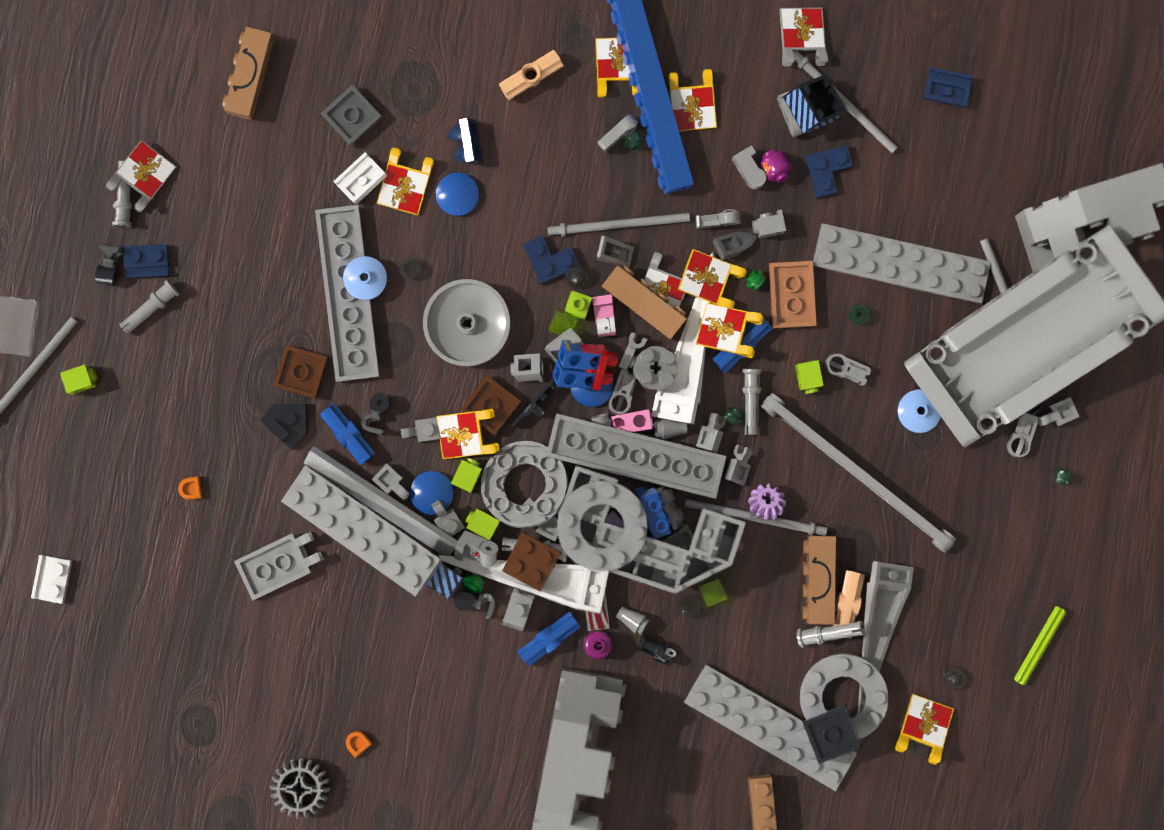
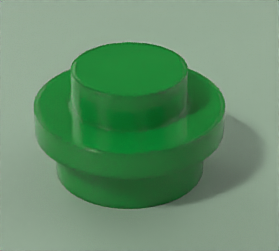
M752 271L746 278L748 281L746 286L753 290L758 289L766 279L763 271Z
M471 574L464 578L467 591L472 594H480L483 591L485 583L481 577Z

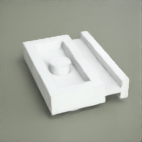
M364 153L334 183L356 205L387 175Z
M39 555L31 598L63 604L65 602L72 560Z

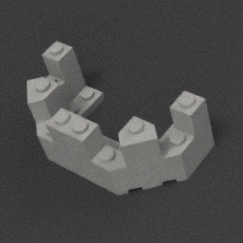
M1164 163L1069 192V195L1063 198L1056 197L1043 202V205L1038 206L1036 209L1033 206L1017 214L1015 218L1033 272L1067 250L1071 251L1081 241L1086 240L1082 227L1087 225L1091 229L1103 225V221L1105 227L1110 224L1126 246L1132 244V239L1138 237L1141 238V241L1154 237V232L1160 230L1154 209L1162 207L1164 213ZM1084 247L1080 251L1082 256L1090 253L1089 247Z
M576 466L565 500L576 489L588 483L607 481L617 484L618 480ZM597 504L590 507L584 512L580 520L582 537L589 545L596 548L614 546L624 533V529L604 523L610 506L608 504ZM703 508L689 550L646 537L641 550L634 559L626 565L609 572L677 593L732 565L746 522Z
M562 668L532 830H601L602 821L598 820L599 814L578 810L580 797L576 796V793L599 798L604 797V792L609 793L611 779H607L608 770L613 771L615 757H611V750L585 746V744L590 743L592 730L588 729L589 723L616 728L617 723L621 724L623 710H619L621 697H624L626 684H622V678Z

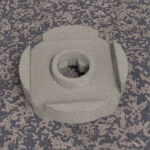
M652 346L641 351L634 360V376L644 388L649 390H661L671 385L677 375V362L674 354L659 346ZM654 363H658L660 371L657 374H654V370L650 369V366L654 365Z

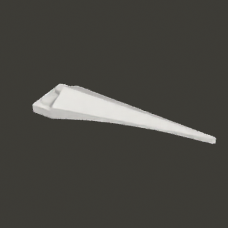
M695 298L683 333L674 352L677 362V375L671 385L657 391L652 417L694 424L697 406L701 398L706 347L696 345V340L706 304L710 302Z
M439 555L444 563L577 610L600 614L609 571H594L580 565L555 564L543 590L540 592L502 572L507 561L496 560L493 566L484 567L477 561L466 557L461 561L454 558V556Z

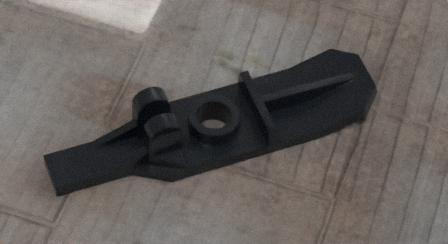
M554 378L548 382L511 424L512 427H515L523 417L534 413L537 417H543L544 411L536 403L538 400L542 403L550 394L547 391L549 388L553 391L556 389L557 385Z

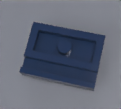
M930 67L923 99L966 108L973 76Z
M167 244L123 246L125 278L170 276Z

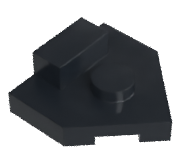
M306 403L274 404L260 419L291 450L307 435Z

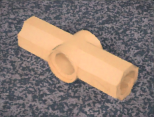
M552 50L533 63L526 64L522 70L499 83V86L506 98L511 100L528 88L537 86L541 80L562 68L563 63L557 53ZM528 71L537 73L536 78L532 80L527 79L525 75Z
M846 570L842 589L836 601L835 625L833 626L854 623L861 606L860 594L865 574Z

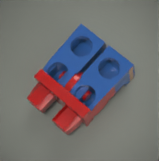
M562 339L558 353L559 359L556 361L553 378L557 387L586 389L593 387L594 390H600L601 385H610L612 383L613 373L611 370L605 369L606 366L615 367L618 362V356L616 352L606 351L604 345L572 344L570 340Z

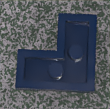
M848 145L805 156L815 198L836 194L838 191L833 172L853 167Z
M543 236L523 244L540 284L580 268L572 247L551 255Z

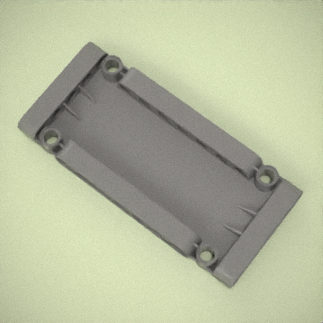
M1109 224L1087 240L1081 241L1071 251L1067 250L946 330L939 339L930 342L926 348L906 360L904 365L955 437L966 448L984 435L993 433L1001 424L1005 425L1012 422L1128 347L1134 341V338L1145 335L1148 329L1164 320V299L1116 231ZM1084 247H1090L1093 253L1088 257H1084L1080 254V251ZM1135 320H1142L1144 326L1140 329H1135L1132 327V323ZM938 347L943 353L940 356H934L931 353V349ZM984 418H990L993 420V424L985 426L981 421Z

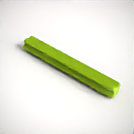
M1056 606L1014 678L1019 684L1026 685L1065 617L1066 611Z

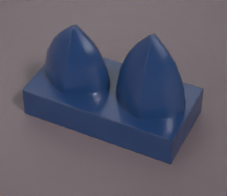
M470 118L460 119V123L454 126L446 135L450 140L463 142V145L455 152L454 158L464 163H482L483 158L477 122Z

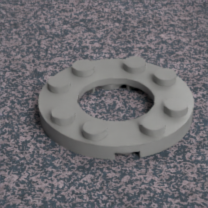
M533 441L514 442L504 446L486 464L481 479L482 497L490 512L504 524L516 528L536 527L549 521L561 509L568 491V476L561 460L546 457L548 447ZM529 464L536 466L542 471L545 476L546 487L544 494L535 503L521 506L514 504L508 499L505 494L504 483L506 476L513 468Z
M607 481L588 483L576 489L563 503L557 521L558 537L566 554L580 566L594 571L615 570L629 563L641 550L647 533L646 514L638 498L625 487ZM597 504H608L616 508L624 521V533L621 539L614 546L608 548H596L589 545L582 537L580 531V520L584 512Z
M849 653L829 655L816 662L803 679L800 690L802 712L805 719L826 712L827 709L822 701V694L826 684L837 677H851L860 683L866 695L862 711L856 716L851 717L861 739L872 733L880 725L888 707L886 682L879 670L863 657Z

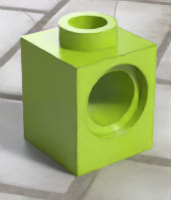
M571 291L564 311L565 314L585 320L592 297Z
M819 360L795 365L800 391L805 390L806 394L819 392L818 388L824 386Z
M82 365L60 373L67 394L73 395L97 387L95 382L98 380L94 368L88 365Z
M468 458L467 462L462 460L451 484L472 493L483 470L479 468L480 463Z
M476 509L475 512L471 510L465 522L468 523L467 528L491 540L500 520L480 509Z

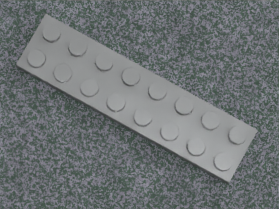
M359 205L315 210L336 382L380 377L371 300H361L352 296L347 291L343 280L347 265L352 260L365 256ZM364 273L361 275L360 279L362 281H366L368 279V275Z
M823 223L820 227L813 258V267L976 304H982L991 261Z
M556 414L546 457L714 499L717 496L726 456L560 414Z
M306 465L281 500L282 503L415 597H419L443 561Z
M706 664L684 700V703L834 791L837 790L857 755V752L852 751L819 764L802 720Z

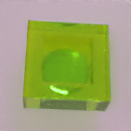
M556 310L548 330L561 335L569 328L573 330L578 319Z
M719 578L699 586L707 607L727 599Z

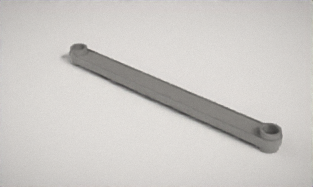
M773 393L767 396L761 406L763 410L772 417L777 415L924 531L934 539L932 544L939 550L946 553L951 549L956 540L954 536L944 529L939 531L783 407L785 403Z

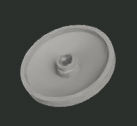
M472 279L452 281L438 289L428 301L423 316L424 334L431 349L446 362L466 367L480 365L491 360L504 347L510 332L509 310L501 295L488 284ZM466 320L471 321V326L469 328L464 327V322Z

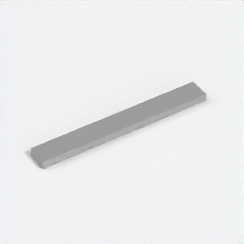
M314 446L311 448L303 464L441 555H452L458 542L456 539Z

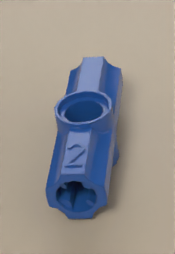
M765 319L762 325L750 323L744 330L741 345L755 348L757 346L756 343L772 327ZM721 351L712 360L720 370L726 373L744 356Z
M335 403L320 414L322 419L333 430L336 439L345 449L347 448L360 465L369 461L376 454L364 440L360 430L351 420L346 418Z
M568 612L554 624L548 625L536 634L533 640L517 652L529 667L544 654L550 653L563 643L565 638L581 626L574 616Z

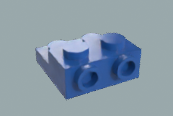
M644 487L635 489L638 500L645 511L647 526L653 538L656 539L670 534L669 526H672L669 514H664L662 506L665 505L662 493L657 494L655 488L645 490Z

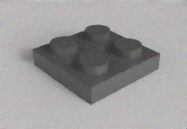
M353 85L320 113L349 146H352L382 118Z

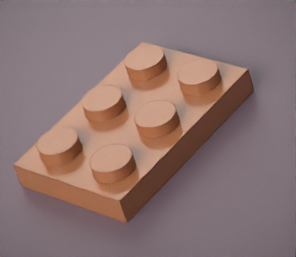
M813 261L769 263L772 329L816 326Z

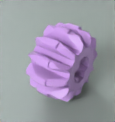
M760 484L757 490H752V497L749 498L748 503L751 505L750 512H756V519L764 516V521H767L768 517L774 521L777 515H782L786 502L783 500L784 493H777L779 490L778 486L771 489L770 484H767L766 488Z

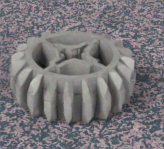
M300 758L299 765H297L296 760L292 759L290 762L291 767L285 762L283 764L284 770L280 768L276 770L280 777H272V780L277 784H272L270 789L277 790V792L271 794V798L278 797L279 800L274 805L278 806L281 803L283 807L280 809V812L282 813L289 809V817L295 811L297 819L301 817L302 812L307 818L310 816L309 810L316 814L318 812L316 806L319 808L324 806L321 800H328V796L323 794V792H329L330 787L323 785L327 784L329 779L322 780L321 777L326 772H317L320 768L319 764L312 768V760H309L307 765H304V758ZM298 771L294 783L283 784L289 773ZM304 772L314 778L317 786L307 782ZM299 782L302 788L307 789L303 790L301 792V795L299 793V789L294 788V786L296 787L299 784ZM284 791L294 796L296 804H293L286 798ZM317 793L313 802L303 805L305 794Z

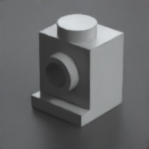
M778 210L774 216L772 212L761 214L759 219L752 221L754 234L758 233L759 239L786 232L782 210Z
M540 353L514 355V363H511V375L515 376L517 382L536 380L544 382V361Z

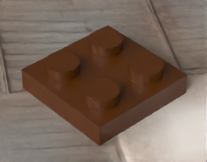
M285 345L273 387L316 399L328 357Z
M486 375L460 410L472 412L494 409L495 417L480 420V425L495 436L521 401Z
M521 532L502 572L541 592L561 552Z

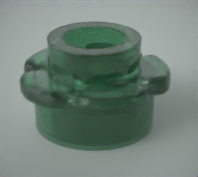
M640 132L629 133L624 137V147L629 148L631 151L638 150L645 141L644 137L641 136Z
M853 305L848 313L849 320L853 321L857 326L868 322L870 318L868 308L865 305Z
M735 406L733 408L726 407L727 410L723 413L724 417L733 426L742 423L741 417L743 414Z
M1059 467L1056 472L1053 471V474L1056 475L1055 481L1063 486L1067 483L1072 484L1071 480L1074 475L1062 467Z

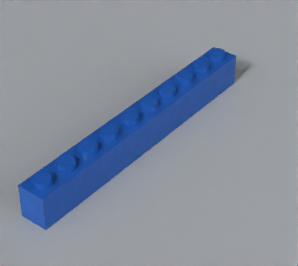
M606 0L608 4H611L612 22L617 25L618 43L623 46L624 64L628 65L630 70L628 75L631 86L635 85L637 89L634 99L637 107L640 106L642 113L640 115L641 124L643 127H646L648 134L646 135V142L653 152L652 163L659 173V187L663 189L664 194L689 189L694 183L642 0Z

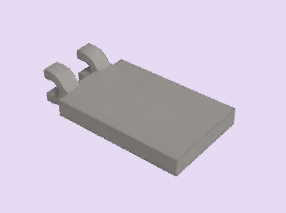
M312 532L296 538L294 533H291L234 561L252 601L312 573L310 566L324 560L321 551L308 556L304 545L315 540Z

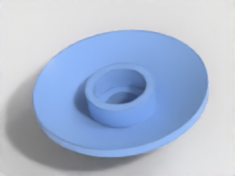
M363 256L352 260L347 265L343 280L347 291L352 296L361 300H369L382 293L387 283V274L384 266L378 260ZM364 273L368 274V279L366 281H362L360 279L361 275Z
M913 390L907 393L898 405L900 422L912 432H927L933 429L941 418L922 390ZM918 407L924 408L925 412L923 415L918 414Z

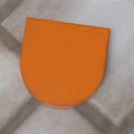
M200 476L186 478L180 482L178 491L183 498L188 500L203 498Z
M361 731L350 733L346 739V747L355 758L373 744L366 734Z

